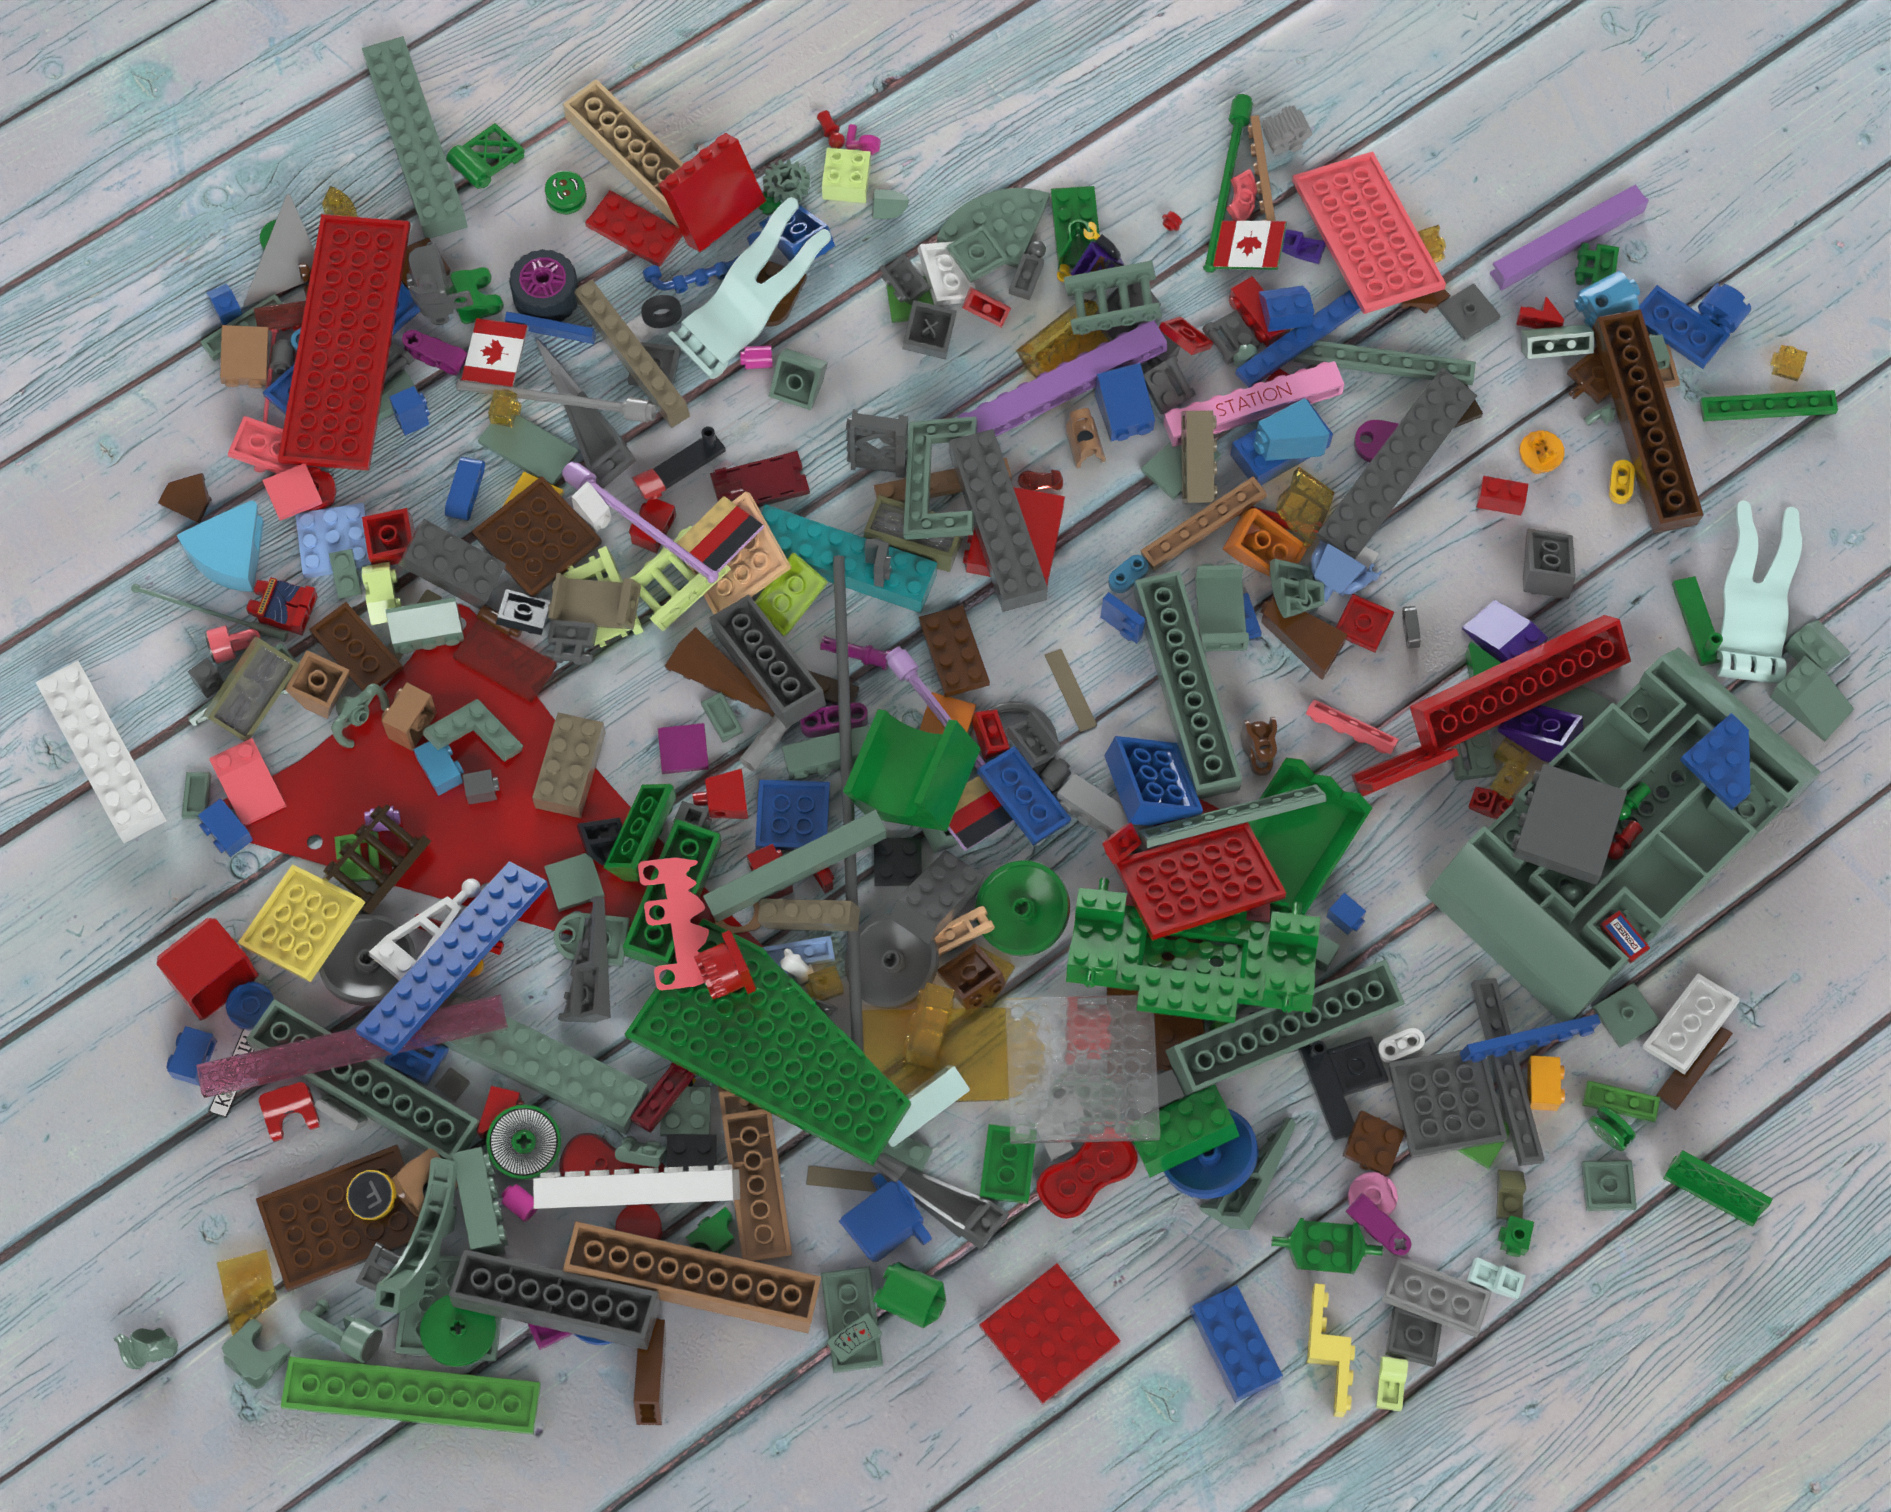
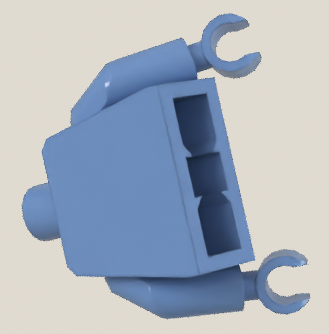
M1321 539L1311 556V572L1314 574L1316 581L1324 583L1325 602L1328 601L1333 591L1342 597L1345 594L1351 595L1365 588L1370 582L1376 581L1382 573V570L1378 573L1372 571L1375 564H1371L1367 570L1365 565L1329 543H1324Z

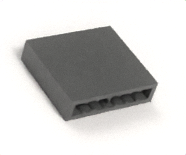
M1543 763L1540 771L1535 770L1531 784H1534L1535 787L1533 792H1528L1524 805L1528 806L1526 813H1521L1518 826L1522 828L1520 834L1515 833L1511 847L1515 848L1512 857L1597 885L1604 869L1627 791Z

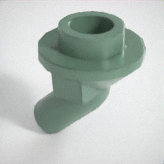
M1609 403L1602 409H1597L1586 416L1584 421L1589 426L1601 418L1605 425H1608L1609 421L1614 422L1616 408H1611L1612 403Z

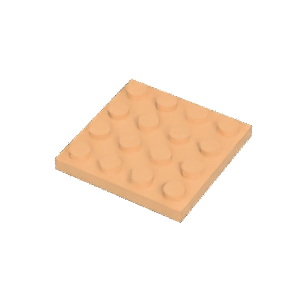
M744 492L732 502L762 523L764 528L727 564L731 570L703 595L713 614L718 613L747 595H750V597L754 596L792 568L749 492ZM687 564V566L691 569V571H692L695 575L698 574V572H697L696 570H694L692 567H690V566Z

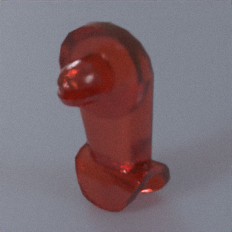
M1027 470L1019 475L1018 484L1022 489L1028 490L1051 487L1054 490H1061L1063 487V477L1058 470H1051V473Z

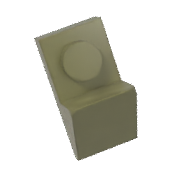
M1498 1170L1496 1219L1507 1220L1510 1215L1523 1219V1194L1526 1191L1523 1172Z

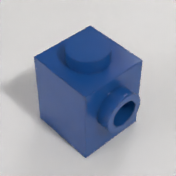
M1343 893L1329 908L1326 917L1344 933L1349 935L1353 930L1357 932L1363 926L1366 910L1346 893Z

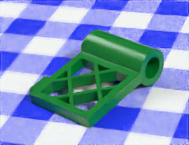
M494 123L464 145L454 146L448 152L446 161L475 188L481 189L486 188L491 183V177L510 163L515 165L522 160L525 149ZM496 132L501 137V140H488V136ZM475 145L484 146V152H475L471 148ZM487 146L500 147V153L487 152ZM503 147H512L516 150L512 154L502 153ZM486 158L499 159V163L491 167L486 162Z

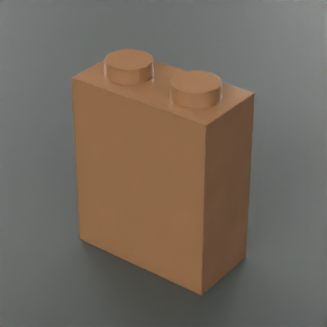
M222 325L221 384H225L227 387L248 385L250 388H261L262 386H267L268 327Z

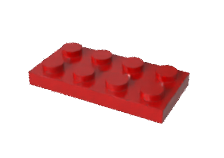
M609 190L585 222L586 227L659 267L683 237L681 230L611 190Z

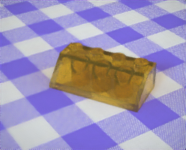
M1084 299L1086 316L1094 315L1099 309L1097 303ZM1075 304L1016 350L1025 368L1035 378L1043 372H1050L1056 369L1063 362H1070L1076 359L1083 352H1090L1096 349L1103 342H1109L1100 330L1090 331L1087 334L1073 333L1070 320L1077 318Z

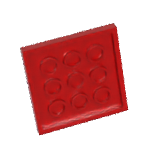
M1058 1263L979 1324L982 1331L1042 1405L1121 1342Z

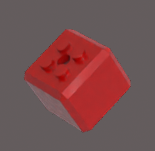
M206 918L157 956L156 965L168 983L200 1021L208 1018L226 1004L228 995L235 987L247 982H254L258 977V973L248 956L216 918Z

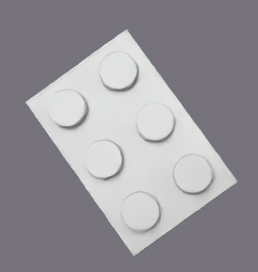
M952 242L920 244L917 249L927 282L931 287L932 299L936 306L964 303L969 288L976 289L974 282H969L947 251V245Z

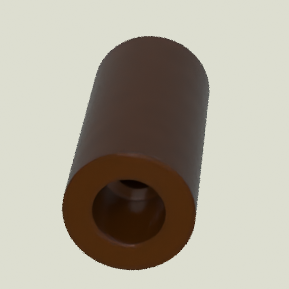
M486 604L481 607L477 619L507 637L511 635L516 638L520 637L521 630L496 624L498 611Z

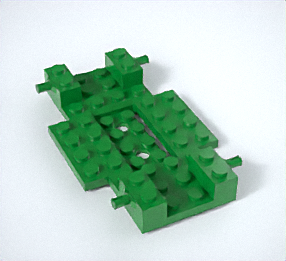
M1100 878L1098 889L1079 887L1073 935L1067 962L1066 982L1080 983L1086 987L1090 985V988L1103 986L1139 991L1136 1011L1235 1023L1237 1004L1282 1009L1285 1013L1286 1010L1287 1013L1292 1012V1010L1311 1013L1321 917L1301 915L1302 904L1298 902L1297 909V902L1292 903L1291 913L1272 911L1270 923L1246 920L1247 911L1168 935L1182 937L1176 941L1167 940L1163 937L1152 940L1151 937H1146L1150 935L1135 906L1126 905L1127 893L1108 891L1109 879L1105 878V885H1103L1104 878ZM1183 938L1206 940V941H1205V942H1202V943H1200V944H1199V943H1191V942H1188L1186 939H1183ZM1207 941L1230 943V944H1229V945H1226L1225 947H1223V946H1215V945H1212L1210 942H1207ZM1169 952L1175 956V959L1166 961L1161 955ZM1217 958L1222 960L1223 965L1214 967L1210 964V961Z

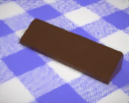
M1720 1027L1688 1071L1683 1074L1675 1069L1656 1096L1660 1097V1100L1676 1111L1733 1033Z

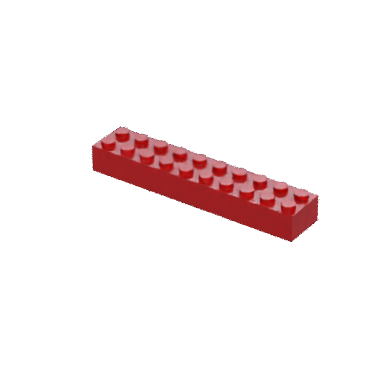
M1603 615L1409 706L1422 749L1438 754L1631 662L1620 619Z

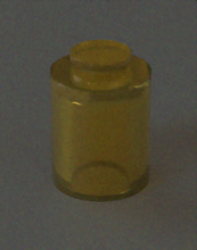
M1507 737L1499 745L1493 756L1517 772L1520 768L1525 770L1531 761V758L1528 757L1530 752Z

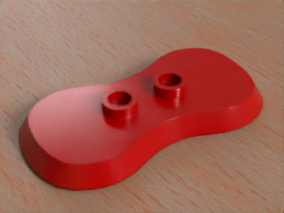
M1113 1127L1099 1128L1086 1138L1082 1147L1074 1156L1066 1161L1049 1166L1041 1173L1036 1185L1038 1196L1045 1207L1054 1215L1065 1219L1077 1217L1089 1207L1094 1196L1102 1188L1124 1180L1133 1173L1138 1163L1137 1151L1132 1142L1121 1131Z
M581 1133L574 1136L565 1146L559 1162L561 1177H565V1172L585 1171V1176H590V1171L609 1170V1175H615V1170L634 1169V1174H639V1169L657 1167L618 1161L615 1157L616 1148L604 1138L594 1133ZM662 1162L658 1167L659 1173L664 1172L665 1165Z

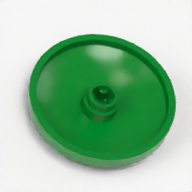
M1027 860L1010 862L993 871L982 884L975 905V909L981 906L985 907L987 911L986 916L995 927L989 933L982 934L983 937L1001 952L1020 957L1035 955L1051 947L1063 934L1070 916L1069 894L1060 877L1045 865Z

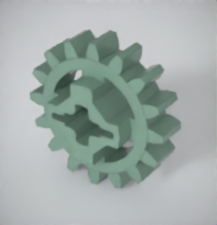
M788 159L783 164L782 160H779V165L776 166L772 163L771 170H765L766 176H763L764 192H767V197L772 198L774 196L775 203L779 200H782L783 203L791 197L802 201V194L808 195L810 174L806 172L805 166L799 168L798 161L791 164V160Z

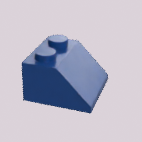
M1303 285L1259 292L1268 332L1312 326L1314 308L1310 292Z

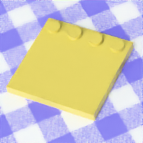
M292 864L238 941V944L250 952L311 982L365 902L360 897Z

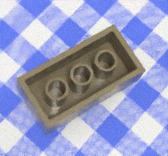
M557 713L532 797L535 808L578 818L582 817L606 734L603 722Z

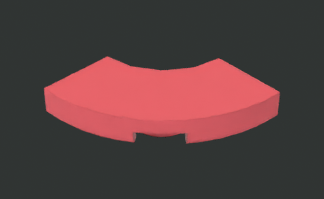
M1251 169L1231 179L1234 187V197L1226 209L1233 221H1246L1255 208L1257 185Z

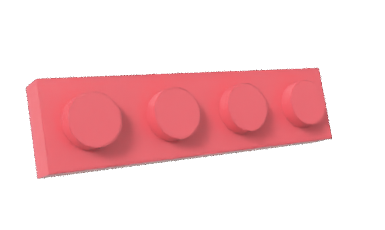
M1315 699L1306 712V715L1310 716L1313 721L1325 723L1338 733H1346L1359 743H1367L1380 753L1391 755L1399 739Z

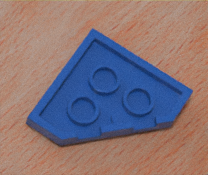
M1731 713L1681 757L1680 761L1727 807L1733 810L1751 791L1749 729Z

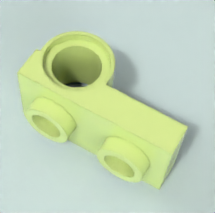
M1385 1356L1380 1358L1376 1408L1402 1411L1408 1360Z

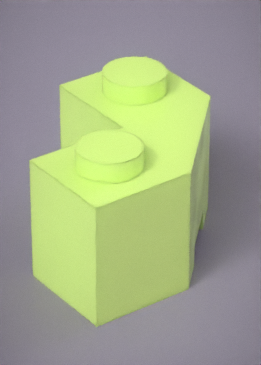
M390 562L362 567V579L366 590L365 597L371 625L386 623L388 621L385 609L402 606L401 599L396 598L394 592V583L398 582L396 570L391 569Z

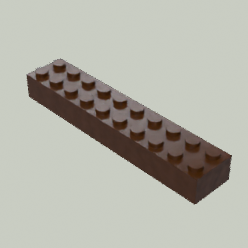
M1639 309L1598 317L1592 327L1594 338L1630 458L1635 468L1636 478L1653 534L1695 526L1704 514L1642 311Z

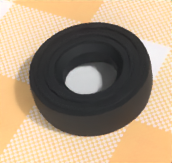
M658 295L644 302L641 314L646 325L652 328H666L680 320L682 309L677 298L670 295ZM660 309L669 310L664 314H654L655 311Z

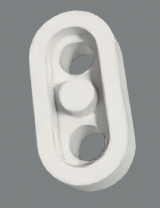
M1408 1028L1383 1039L1378 1047L1379 1056L1386 1063L1407 1058L1421 1051L1425 1043V1037L1420 1030ZM1407 1040H1414L1416 1045H1409ZM1386 1049H1392L1394 1051V1054H1387Z

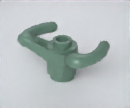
M373 683L367 686L355 698L344 696L338 700L336 711L339 717L333 722L331 729L334 738L339 744L347 748L354 747V741L343 736L342 730L350 724L360 726L367 721L369 716V708L367 706L375 695L379 697L383 711L390 707L389 698L382 687Z

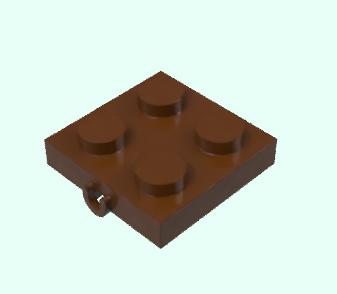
M1362 1110L1358 1112L1342 1156L1360 1164L1359 1167L1363 1170L1370 1169L1385 1177L1389 1176L1404 1136V1130Z

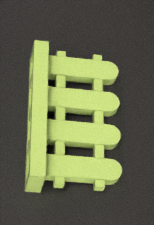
M606 546L598 549L599 558L596 559L595 556L589 558L590 562L575 569L572 565L568 568V572L563 574L568 579L588 580L597 576L598 581L623 583L613 556ZM607 571L608 577L604 578L602 573ZM637 613L634 630H632L635 635L644 632ZM598 627L594 646L598 644L600 647L606 646L605 641L620 634L622 637H625L630 629Z

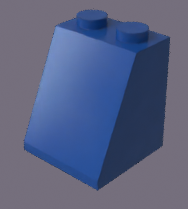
M1137 363L1097 374L1094 396L1110 441H1123L1130 436L1146 435L1153 431L1155 417L1141 364Z

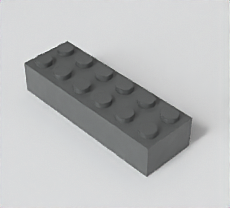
M750 595L709 617L714 635L785 728L826 705L823 689Z

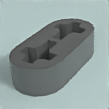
M1416 606L1403 607L1402 619L1406 646L1408 649L1420 648L1421 637Z

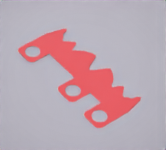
M668 858L642 861L638 865L641 884L647 886L665 883L667 899L648 901L644 905L646 922L649 925L671 923L677 964L661 965L654 969L656 987L659 990L694 987L705 983L694 956L700 953L698 950L705 944L709 930L690 922L691 918L705 909V905L698 896L688 891L697 883L686 875L690 867L698 863L696 860ZM653 865L658 869L659 874L655 880H648L644 877L643 870L646 866ZM660 905L663 907L665 915L661 920L651 918L649 910L652 906ZM663 970H671L674 973L675 980L672 984L665 985L660 981L659 975Z

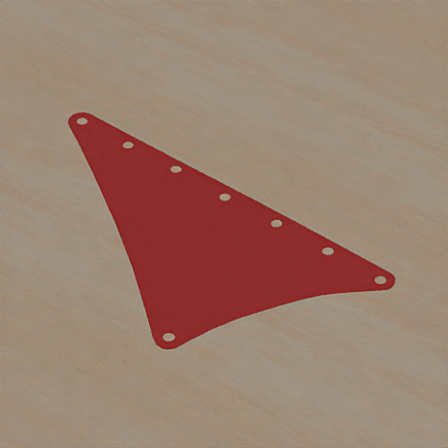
M457 604L461 617L466 621V627L463 629L465 641L459 642V644L454 646L441 645L431 650H416L404 664V669L396 674L383 689L389 698L390 707L395 701V694L400 688L403 689L406 683L429 693L432 696L437 711L430 725L478 699L523 745L522 752L504 762L473 730L449 744L453 752L450 757L453 762H459L464 771L463 774L491 769L493 777H498L500 791H496L497 800L469 805L466 798L464 781L462 784L438 796L418 762L414 750L412 751L388 739L382 723L384 711L381 709L379 697L375 695L367 706L369 708L367 721L360 726L350 724L342 730L343 736L354 741V747L347 748L342 746L332 734L301 760L273 775L272 778L286 807L244 827L249 831L253 839L250 842L252 844L327 866L332 860L334 862L337 861L334 837L354 834L362 824H365V812H369L370 809L376 808L378 805L380 807L386 804L394 806V809L400 812L401 824H398L412 837L416 836L419 838L425 835L431 840L429 845L394 886L439 899H444L447 896L453 899L462 891V884L465 880L475 879L480 883V886L490 883L510 861L547 881L548 885L517 921L555 931L560 920L575 911L591 914L593 903L588 902L559 912L544 866L586 853L577 828L579 823L620 817L623 826L631 807L595 768L581 818L535 808L532 797L555 719L500 648L482 621L477 619V615L469 607ZM423 735L417 743V745L415 746V748L423 745L429 740ZM223 799L225 804L230 809L234 810L229 799ZM390 830L378 832L379 840L398 856H404L409 850L406 847L407 844ZM312 835H319L323 840L321 847L318 849L309 848L307 845L308 838ZM659 837L648 861L659 860L665 844ZM366 842L360 843L362 857L369 862L368 845ZM378 852L380 869L383 871V874L386 873L388 875L392 870V863ZM593 859L605 895L603 897L605 915L629 918L630 930L648 885L641 884L640 878L638 881H623L605 869L604 865L599 864ZM648 865L644 868L643 875L646 879H651L655 866ZM705 887L700 896L705 909L691 918L690 921L695 925H699L703 918L715 924V919L703 895L709 893ZM468 897L461 905L468 907L476 897ZM732 915L723 919L729 926H742ZM565 930L562 932L564 934L573 936V932L570 930ZM749 932L736 934L760 947H764Z

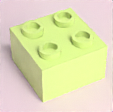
M827 148L822 181V198L825 200L866 203L871 168V152Z

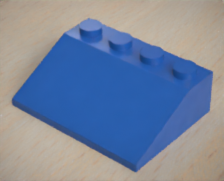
M1122 736L1114 737L1104 756L1128 823L1152 826L1202 814V806L1177 743Z

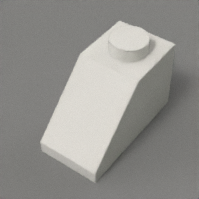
M587 481L572 496V502L575 512L596 533L600 528L603 529L609 524L611 520L610 508Z

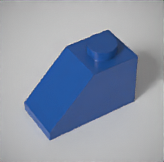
M227 284L206 292L222 325H227L243 314L232 290Z

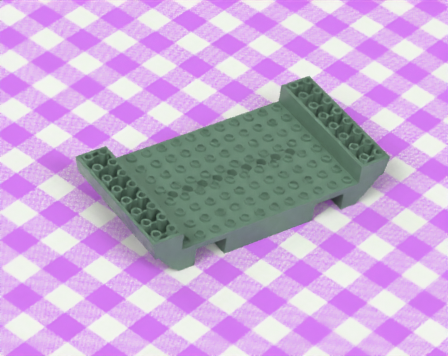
M1677 647L1675 650L1659 657L1643 673L1639 683L1616 705L1611 703L1548 764L1626 790V795L1639 782L1645 783L1651 790V793L1641 801L1639 808L1632 810L1628 818L1638 822L1642 826L1643 832L1631 843L1630 849H1624L1622 858L1611 860L1607 857L1597 885L1512 857L1515 848L1511 847L1515 833L1520 834L1522 828L1518 826L1521 813H1526L1528 806L1524 805L1528 792H1533L1535 787L1530 781L1516 795L1513 804L1488 828L1483 826L1464 845L1440 876L1433 882L1425 896L1561 1022L1574 1020L1629 963L1627 961L1629 958L1612 943L1599 925L1620 910L1648 944L1785 807L1788 808L1819 777L1821 772L1682 649ZM1731 713L1749 729L1751 791L1733 810L1727 807L1680 761L1681 757ZM1675 773L1681 775L1683 782H1674L1671 775ZM1655 790H1665L1668 795L1667 798H1659ZM1640 805H1649L1652 813H1643L1640 810ZM1618 820L1614 835L1621 834L1626 828L1624 825L1625 820ZM1568 882L1581 888L1583 900L1575 908L1559 895L1560 883Z

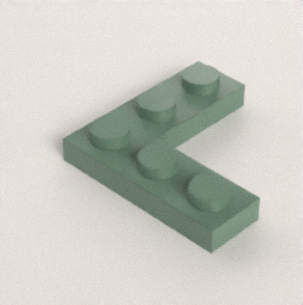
M478 699L428 726L423 732V735L437 750H440L474 730L504 762L522 752L523 745Z

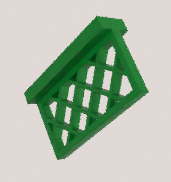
M1684 1150L1673 1158L1663 1178L1751 1227L1755 1225L1758 1217L1770 1206L1773 1198Z

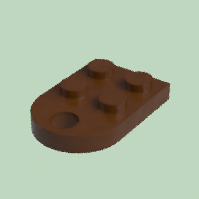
M768 260L756 279L757 283H764L779 273L785 266ZM804 274L797 285L778 303L765 327L777 326L788 318L807 280V274Z

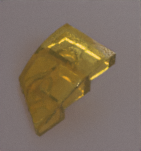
M1298 467L1293 473L1291 485L1279 495L1276 511L1287 522L1292 531L1297 530L1305 540L1303 545L1309 548L1317 537L1316 533L1325 521L1335 492L1304 469Z
M267 1249L217 1262L232 1336L248 1321L256 1319L277 1301Z

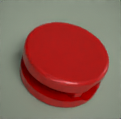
M646 1204L627 1206L620 1212L615 1223V1230L657 1240H660L663 1228L659 1214L655 1209Z

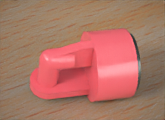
M226 625L207 630V633H205L211 658L216 664L236 659L235 652L247 649L255 636L261 639L259 632L255 629L230 634Z

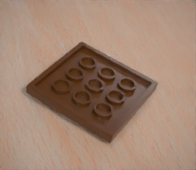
M543 476L471 531L475 539L491 556L506 563L504 570L530 596L539 594L555 580L556 573L564 574L570 566H574L602 543V539Z

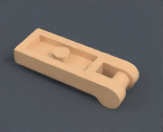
M984 906L978 907L951 921L935 937L939 957L982 934L989 933L995 928L992 921L988 920L986 916L987 911ZM978 919L980 925L973 927L971 922Z

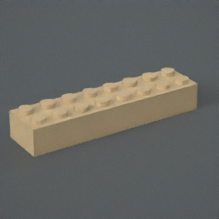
M595 79L563 103L565 118L679 228L658 184L665 180L668 175L673 174L682 167L684 163Z

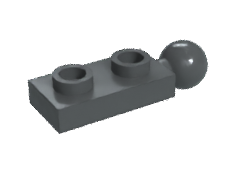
M1033 241L1029 245L1028 251L1030 255L1023 253L1009 288L1010 295L1030 301L1044 265V259H1041V257L1046 253V246L1041 241Z

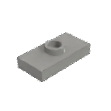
M329 1094L317 1099L314 1105L315 1108L329 1115L333 1122L343 1124L353 1131L364 1127L368 1121L366 1116Z

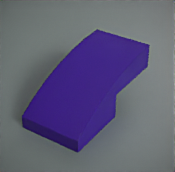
M1286 229L1282 252L1304 261L1319 264L1326 244L1321 240L1305 238L1303 232Z

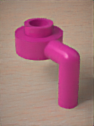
M854 124L848 126L846 149L869 151L871 155L879 152L881 140L878 137L862 135L858 141H855L857 126Z

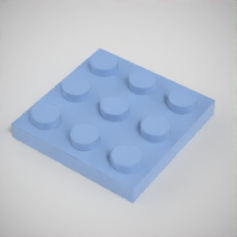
M364 503L301 512L295 515L304 579L333 574L329 553L353 549L357 570H362V567L372 565L368 559L362 517L366 516Z

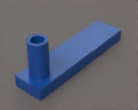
M506 312L504 319L508 323L528 325V332L595 344L596 334L594 328L512 312Z

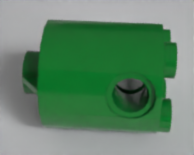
M899 1261L896 1264L893 1263L892 1266L889 1265L883 1276L886 1282L882 1289L879 1288L873 1299V1302L877 1303V1307L921 1328H925L939 1319L947 1302L944 1283Z

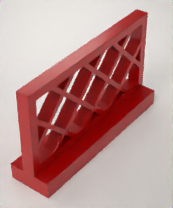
M1418 746L1356 772L1351 776L1357 792L1362 796H1366L1444 763L1449 759L1459 756L1457 749L1448 748L1438 754H1434Z

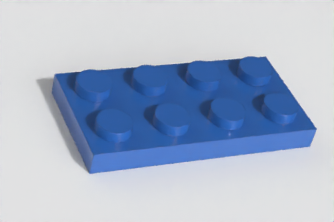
M1658 285L1639 305L1647 331L1656 336L1662 334L1665 344H1668L1702 369L1705 368L1730 336L1729 333Z
M1015 746L978 768L976 773L1033 846L1072 820Z

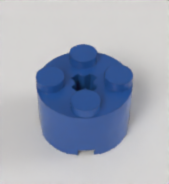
M1716 283L1698 305L1700 314L1727 333H1733L1751 312L1750 303L1748 305L1744 303L1745 296L1737 289L1727 284L1720 287L1719 283Z

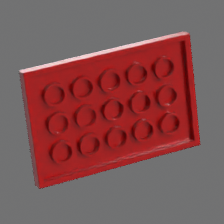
M1248 822L1195 835L1136 853L1114 864L1152 940L1276 902L1286 897V891Z

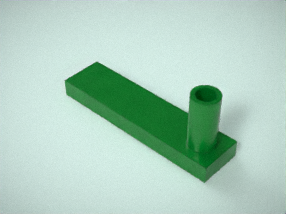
M1696 576L1673 581L1672 587L1700 666L1721 662L1720 659H1717V651L1723 642V637L1714 630Z

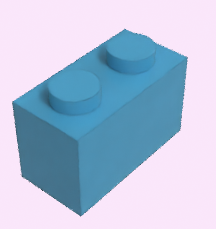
M428 741L413 749L418 762L438 796L463 783L461 774L464 771L459 762H453L450 757L453 752L449 744L437 750Z

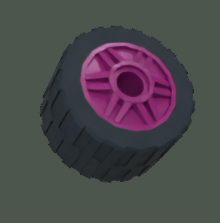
M539 249L538 251H531L523 255L515 262L510 272L509 283L513 302L518 313L562 322L577 308L578 305L574 293L579 288L576 271L571 261L563 254L554 250Z

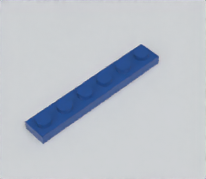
M1598 1014L1467 1044L1459 1053L1462 1062L1472 1060L1473 1063L1484 1060L1486 1056L1494 1055V1057H1500L1514 1049L1516 1052H1521L1530 1048L1531 1045L1537 1044V1047H1543L1550 1044L1553 1040L1558 1039L1559 1042H1564L1578 1034L1581 1037L1593 1034L1594 1029L1601 1022Z

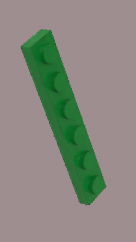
M1835 390L1701 397L1700 399L1703 422L1836 414L1838 411Z

